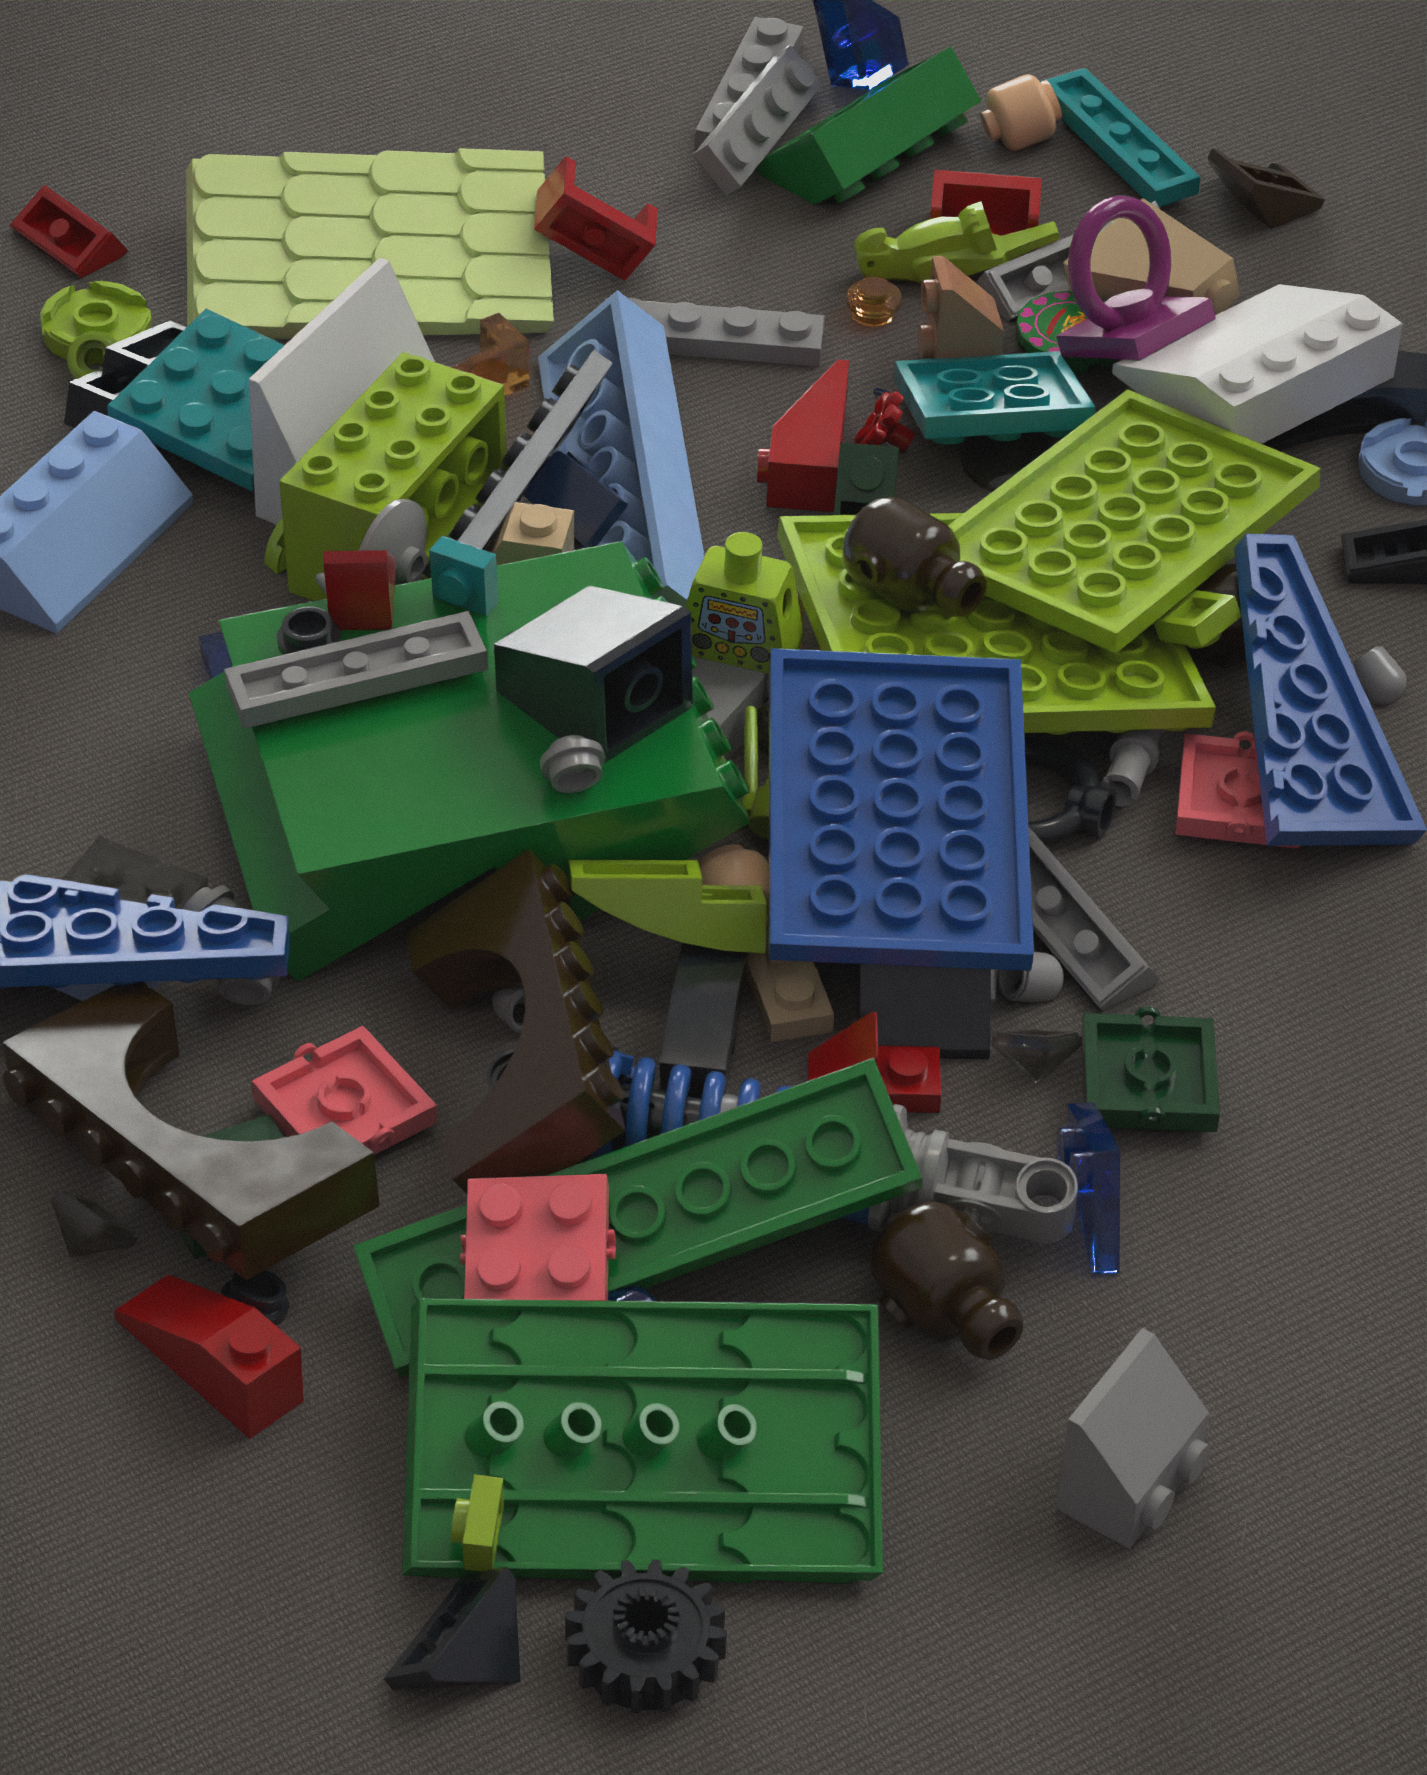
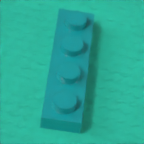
M1086 68L1046 79L1057 96L1062 112V120L1142 198L1150 203L1156 201L1158 206L1161 207L1199 193L1201 177Z

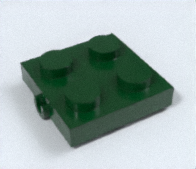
M1150 1006L1139 1008L1135 1015L1083 1013L1081 1043L1085 1127L1217 1132L1220 1106L1214 1018L1161 1016L1158 1009ZM1149 1015L1154 1018L1152 1024L1142 1023L1144 1016Z

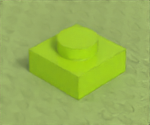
M1193 590L1156 620L1154 626L1160 641L1187 645L1189 648L1198 649L1217 642L1222 636L1221 632L1242 616L1235 596Z
M474 1474L470 1500L461 1498L456 1500L451 1542L463 1544V1564L465 1570L482 1572L494 1569L504 1508L503 1478Z

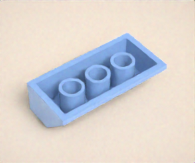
M93 411L0 496V610L57 634L194 504L193 494L141 429Z

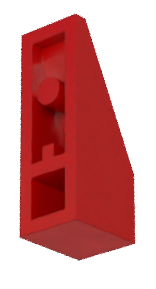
M838 359L773 425L770 449L759 448L757 483H767L766 507L834 512L840 442H843L847 404L849 360Z
M168 1274L114 1310L117 1322L249 1439L304 1402L301 1347L253 1306Z

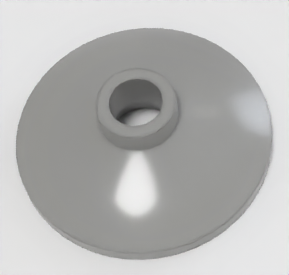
M406 498L397 499L388 504L370 525L359 548V551L387 550L396 558L395 585L419 581L427 565V554L424 551L427 525L421 506Z

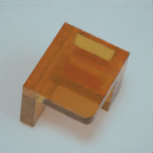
M496 313L480 320V353L469 357L467 361L451 368L503 384L504 396L529 387V341L500 313Z

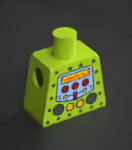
M738 532L730 535L726 539L725 547L713 546L708 548L692 582L685 607L691 612L692 656L769 674L771 648L799 649L803 640V627L794 568L787 561L762 556L761 539L755 534L748 532Z

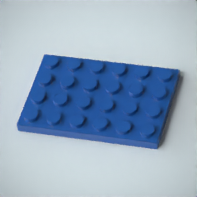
M771 648L769 662V960L1031 971L1034 958L1021 659Z

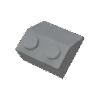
M1144 1328L1139 1331L1068 1419L1056 1505L1057 1510L1128 1549L1133 1546L1147 1526L1156 1530L1163 1523L1172 1507L1175 1490L1183 1480L1193 1483L1198 1478L1206 1465L1211 1451V1446L1204 1442L1209 1416L1208 1410L1155 1334Z

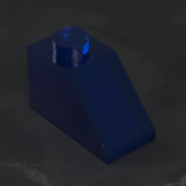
M813 0L831 85L870 91L909 65L900 18L873 0Z

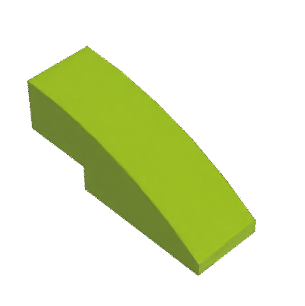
M569 860L571 890L601 910L631 925L681 943L722 951L765 953L767 903L761 885H702V875L698 860Z

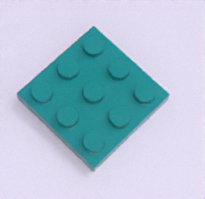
M206 308L108 404V416L141 429L153 444L253 491L255 488L249 378L285 345Z
M1059 351L894 361L895 385L900 394L904 396V401L924 438L931 439L939 444H957L963 442L967 436L987 435L993 440L1011 441L1020 438L1021 433L1043 432L1051 437H1065L1095 414L1093 402Z

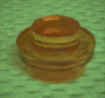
M867 277L855 282L848 288L846 304L851 310L853 319L858 323L866 326H882L891 322L895 313L899 310L901 306V292L894 284L884 278Z

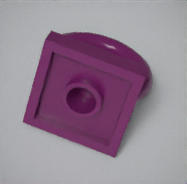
M1130 196L1106 198L1090 208L1074 232L1068 256L1069 282L1076 303L1088 319L1056 335L1060 353L1063 357L1141 360L1216 319L1211 298L1165 296L1172 267L1170 242L1160 218L1151 207L1141 200ZM1118 218L1128 219L1141 230L1147 243L1149 252L1147 281L1144 289L1118 294L1104 303L1095 290L1091 276L1093 246L1098 234L1105 225Z

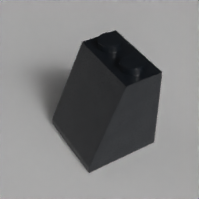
M588 586L567 600L559 602L552 609L521 628L510 632L494 644L496 691L559 739L565 736L579 735L598 742L603 748L605 755L604 763L693 707L691 612L681 605Z

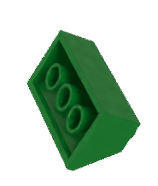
M949 46L890 77L769 153L755 170L759 175L813 205L831 196H834L837 203H841L865 188L861 179L869 174L872 181L900 166L896 158L900 153L903 152L908 159L933 145L934 141L930 136L931 133L937 130L942 137L967 123L968 119L964 112L982 100L954 50Z

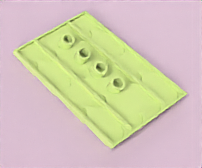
M459 148L456 153L383 151L378 155L283 152L280 157L208 154L201 159L192 158L186 169L187 327L207 308L270 339L293 338L378 258H383L390 261L423 335L546 333L554 322L553 302H551L552 285L549 238L534 230L537 190L545 182L543 151Z

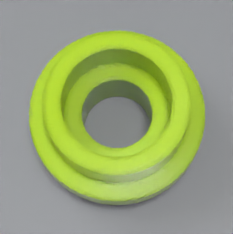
M88 331L79 335L71 343L67 353V364L72 376L78 379L97 371L88 367L87 358L89 354L94 350H102L105 353V347L118 341L110 334L102 331Z

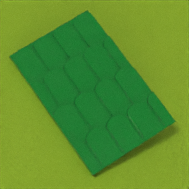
M420 1298L411 1307L409 1409L407 1413L405 1469L407 1470V1475L405 1476L402 1576L461 1578L464 1575L479 1572L464 1569L463 1544L451 1542L457 1498L470 1500L474 1474L503 1478L504 1508L494 1569L506 1566L515 1576V1581L519 1577L594 1580V1573L599 1570L608 1574L614 1580L621 1577L622 1561L629 1560L637 1573H647L652 1559L661 1561L662 1575L669 1577L681 1567L688 1568L689 1581L751 1583L754 1580L848 1584L855 1580L873 1581L883 1573L878 1304Z

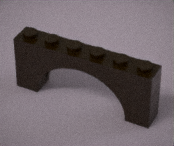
M530 849L521 853L405 933L412 972L451 1010L475 997L492 991L516 988L524 989L525 993L524 1022L517 1046L506 1069L482 1103L464 1121L444 1136L452 1180L466 1193L468 1192V1179L547 1176L569 1168L626 1131L619 1101L624 1099V1093L618 1080L613 1075L609 1059L613 1057L614 1052L609 1040L602 1032L599 1017L604 1014L599 999L591 989L589 977L594 974V970L590 960L582 950L579 937L584 935V929L572 910L570 899L575 896V892L571 890L569 879L557 865L551 864L546 867Z
M136 982L130 985H114L3 1041L7 1070L3 1073V1081L9 1096L18 1106L28 1107L45 1121L48 1128L56 1136H64L81 1149L91 1164L95 1167L102 1166L123 1183L126 1190L133 1197L144 1199L163 1215L166 1222L173 1229H182L202 1245L212 1260L218 1263H225L245 1280L254 1277L380 1206L374 1152L332 1121L311 1131L286 1138L264 1141H228L202 1137L177 1129L161 1121L146 1110L137 1100L141 1089L159 1069L179 1057L180 1054L173 1004L144 982Z

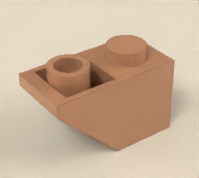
M944 256L932 257L930 280H922L921 303L924 314H927V324L918 326L917 343L920 358L937 359L1002 355L1004 329L994 298Z

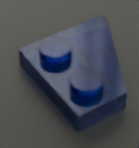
M1094 1102L1068 1104V1127L1058 1128L1057 1151L1058 1159L1067 1164L1077 1178L1076 1206L1092 1274L1120 1273V1149Z

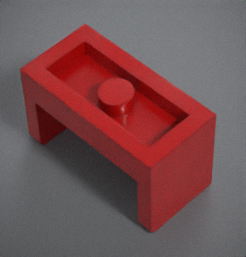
M565 156L537 190L534 230L626 281L656 245L658 209L647 203L637 216L632 219L575 186L576 161Z
M934 170L930 219L958 217L959 213L966 206L982 201L992 234L1002 236L1038 226L1042 178Z

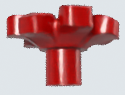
M896 390L892 393L884 392L875 402V412H871L866 419L864 428L856 433L854 443L880 445L888 442L894 447H899V450L904 452L910 446L915 436V432L898 422L903 414V411L898 407L904 396Z

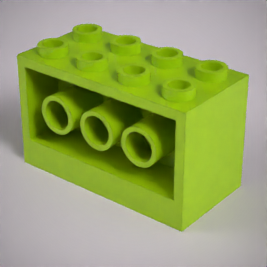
M402 352L279 481L289 592L313 601L327 599L325 592L316 582V575L324 573L323 551H359L362 540L377 515L388 504L401 498L418 503L424 511L427 525L424 551L427 554L428 564L430 561L429 550L441 536L452 539L449 537V534L467 507H472L474 503L479 507L483 506L475 498L494 470L498 471L500 467L508 471V467L501 463L507 454L504 385L420 356Z

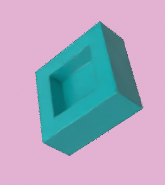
M441 536L429 550L433 597L487 616L499 602L496 554Z

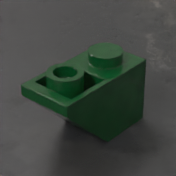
M840 442L834 515H857L864 507L876 499L895 497L899 447Z

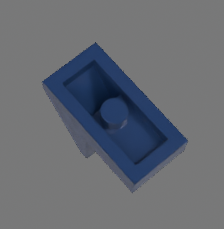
M558 450L554 452L524 493L525 498L533 505L542 504L554 508L574 510V538L587 548L595 547L599 544L628 506L586 463L569 451L567 454Z

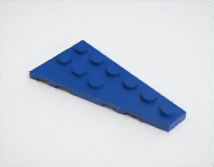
M1246 533L1235 546L1234 553L1267 846L1415 844L1427 831V828L1294 535Z
M28 874L20 876L12 882L0 880V989L26 986L63 988L77 984L102 983L130 985L136 982L177 980L193 983L203 979L227 978L261 980L267 977L287 976L290 928L289 919L286 915L216 904L205 908L202 912L176 909L175 901L172 897L151 894L147 904L120 900L119 889Z

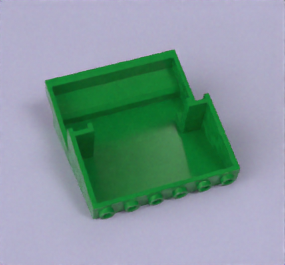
M620 541L497 565L499 602L487 616L434 598L431 579L395 585L392 629L469 611L487 650L488 670L244 729L226 688L225 671L189 692L252 908L254 911L288 916L290 947L287 972L297 982L494 867L497 870L527 849H530L546 867L551 864L557 865L570 881L569 860H686L751 822L741 797L749 793V789L735 764L731 760L726 761L724 758V754L731 751V746L714 718L708 719L706 713L713 710L714 706L707 691L696 676L692 677L693 707L604 763L601 767L602 777L599 782L586 790L574 793H563L555 790L552 787L551 781L547 780L541 772L540 758L550 748L552 743L559 738L496 691L494 644L510 632L521 628L552 609L559 602L567 600L584 588L594 586L667 602L663 596L658 597L656 594L664 586L647 557L637 561L624 543ZM327 599L220 619L219 624L233 665L232 667L281 656L282 654L278 648L277 633L282 626L285 616L301 607H317L328 612ZM340 630L341 641L386 630ZM692 656V670L697 668V665ZM576 893L570 899L572 910L580 921L600 910V908Z

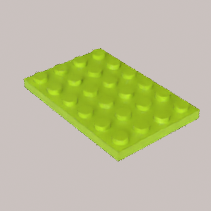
M1127 389L948 526L953 530L960 544V561L971 562L982 570L987 581L985 596L1037 618L1050 626H1055L1089 641L1097 647L1117 653L1234 558V548L1246 533L1263 534L1316 491L1320 484L1321 468Z

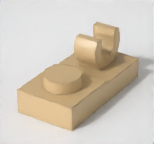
M766 916L765 953H748L745 974L770 1043L833 1032L834 1012L814 962L769 960V916Z

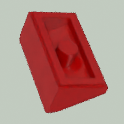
M46 185L40 188L9 225L13 230L79 278H83L122 258L128 252V249L113 233Z

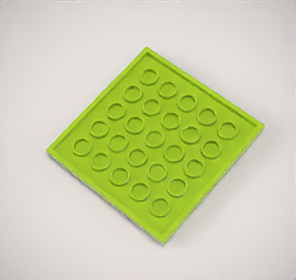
M937 513L930 515L949 525L964 513ZM856 515L779 517L777 538L786 561L794 568L796 587L821 651L1021 659L1024 733L1046 732L1054 735H1064L1076 731L1124 733L1129 730L1145 729L1183 731L1187 728H1212L1216 706L1186 646L1160 641L1154 623L1120 651L1113 653L1055 626H1050L1010 606L998 603L987 596H984L974 612L964 617L956 618L946 615L939 610L936 604L923 612L908 613L859 585L849 576L842 562V545L846 531Z

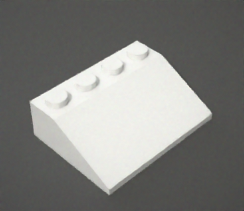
M378 258L249 378L257 517L277 525L282 518L280 479L402 352L435 362L390 261Z
M1279 284L1215 315V320L1141 360L1124 359L1113 364L1112 370L1113 375L1140 395L1262 444L1393 378L1403 323L1364 295Z

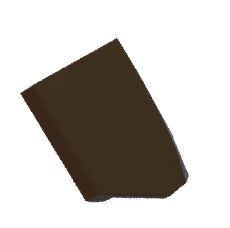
M1212 148L1208 156L1210 167L1230 192L1270 229L1322 208L1325 202L1322 196L1280 164L1271 163L1266 168L1236 161Z

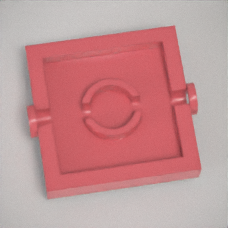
M1242 731L1237 733L1234 738L1184 734L1175 835L1267 845L1255 735L1253 733ZM1248 740L1251 743V747L1243 749L1239 746V742ZM1280 846V847H1288V848H1297V849H1299L1300 846Z
M364 1026L318 1048L312 1043H306L296 1050L292 1061L252 1080L253 1100L267 1115L270 1114L276 1125L286 1137L311 1131L332 1121L373 1151L375 1155L437 1123L436 1103ZM310 1052L312 1059L307 1062L304 1055Z
M607 1174L468 1179L466 1235H461L463 1254H460L461 1264L465 1265L464 1299L608 1301V1260L616 1259L615 1231L609 1230V1183Z

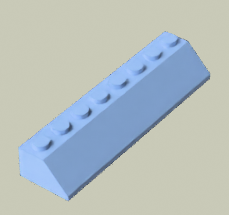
M617 290L538 356L544 400L551 397L558 401L559 397L552 393V390L567 367L572 363L580 369L593 350L613 362L558 451H562L565 454L569 451L586 463L628 504L627 508L597 546L622 541L637 561L647 557L664 586L662 590L656 592L657 596H663L668 603L686 607L692 582L704 559V550L665 330L661 323ZM580 542V549L587 548Z

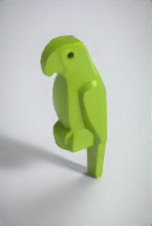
M981 201L966 206L959 213L958 217H940L915 224L896 239L887 237L886 230L883 227L869 229L856 238L853 250L859 270L864 278L922 283V280H930L932 257L944 256L965 275L969 276L997 267L1028 252L1059 240L1060 235L1055 222H1049L1002 236L992 234Z

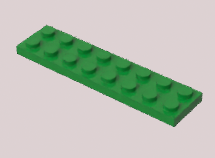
M874 1058L547 1175L607 1174L609 1183V1230H614L616 1237V1259L608 1260V1301L621 1298L923 1188L922 1176ZM467 1204L353 1245L399 1378L409 1375L411 1307L420 1298L464 1299L465 1265L461 1264L460 1254H463L461 1235H466Z

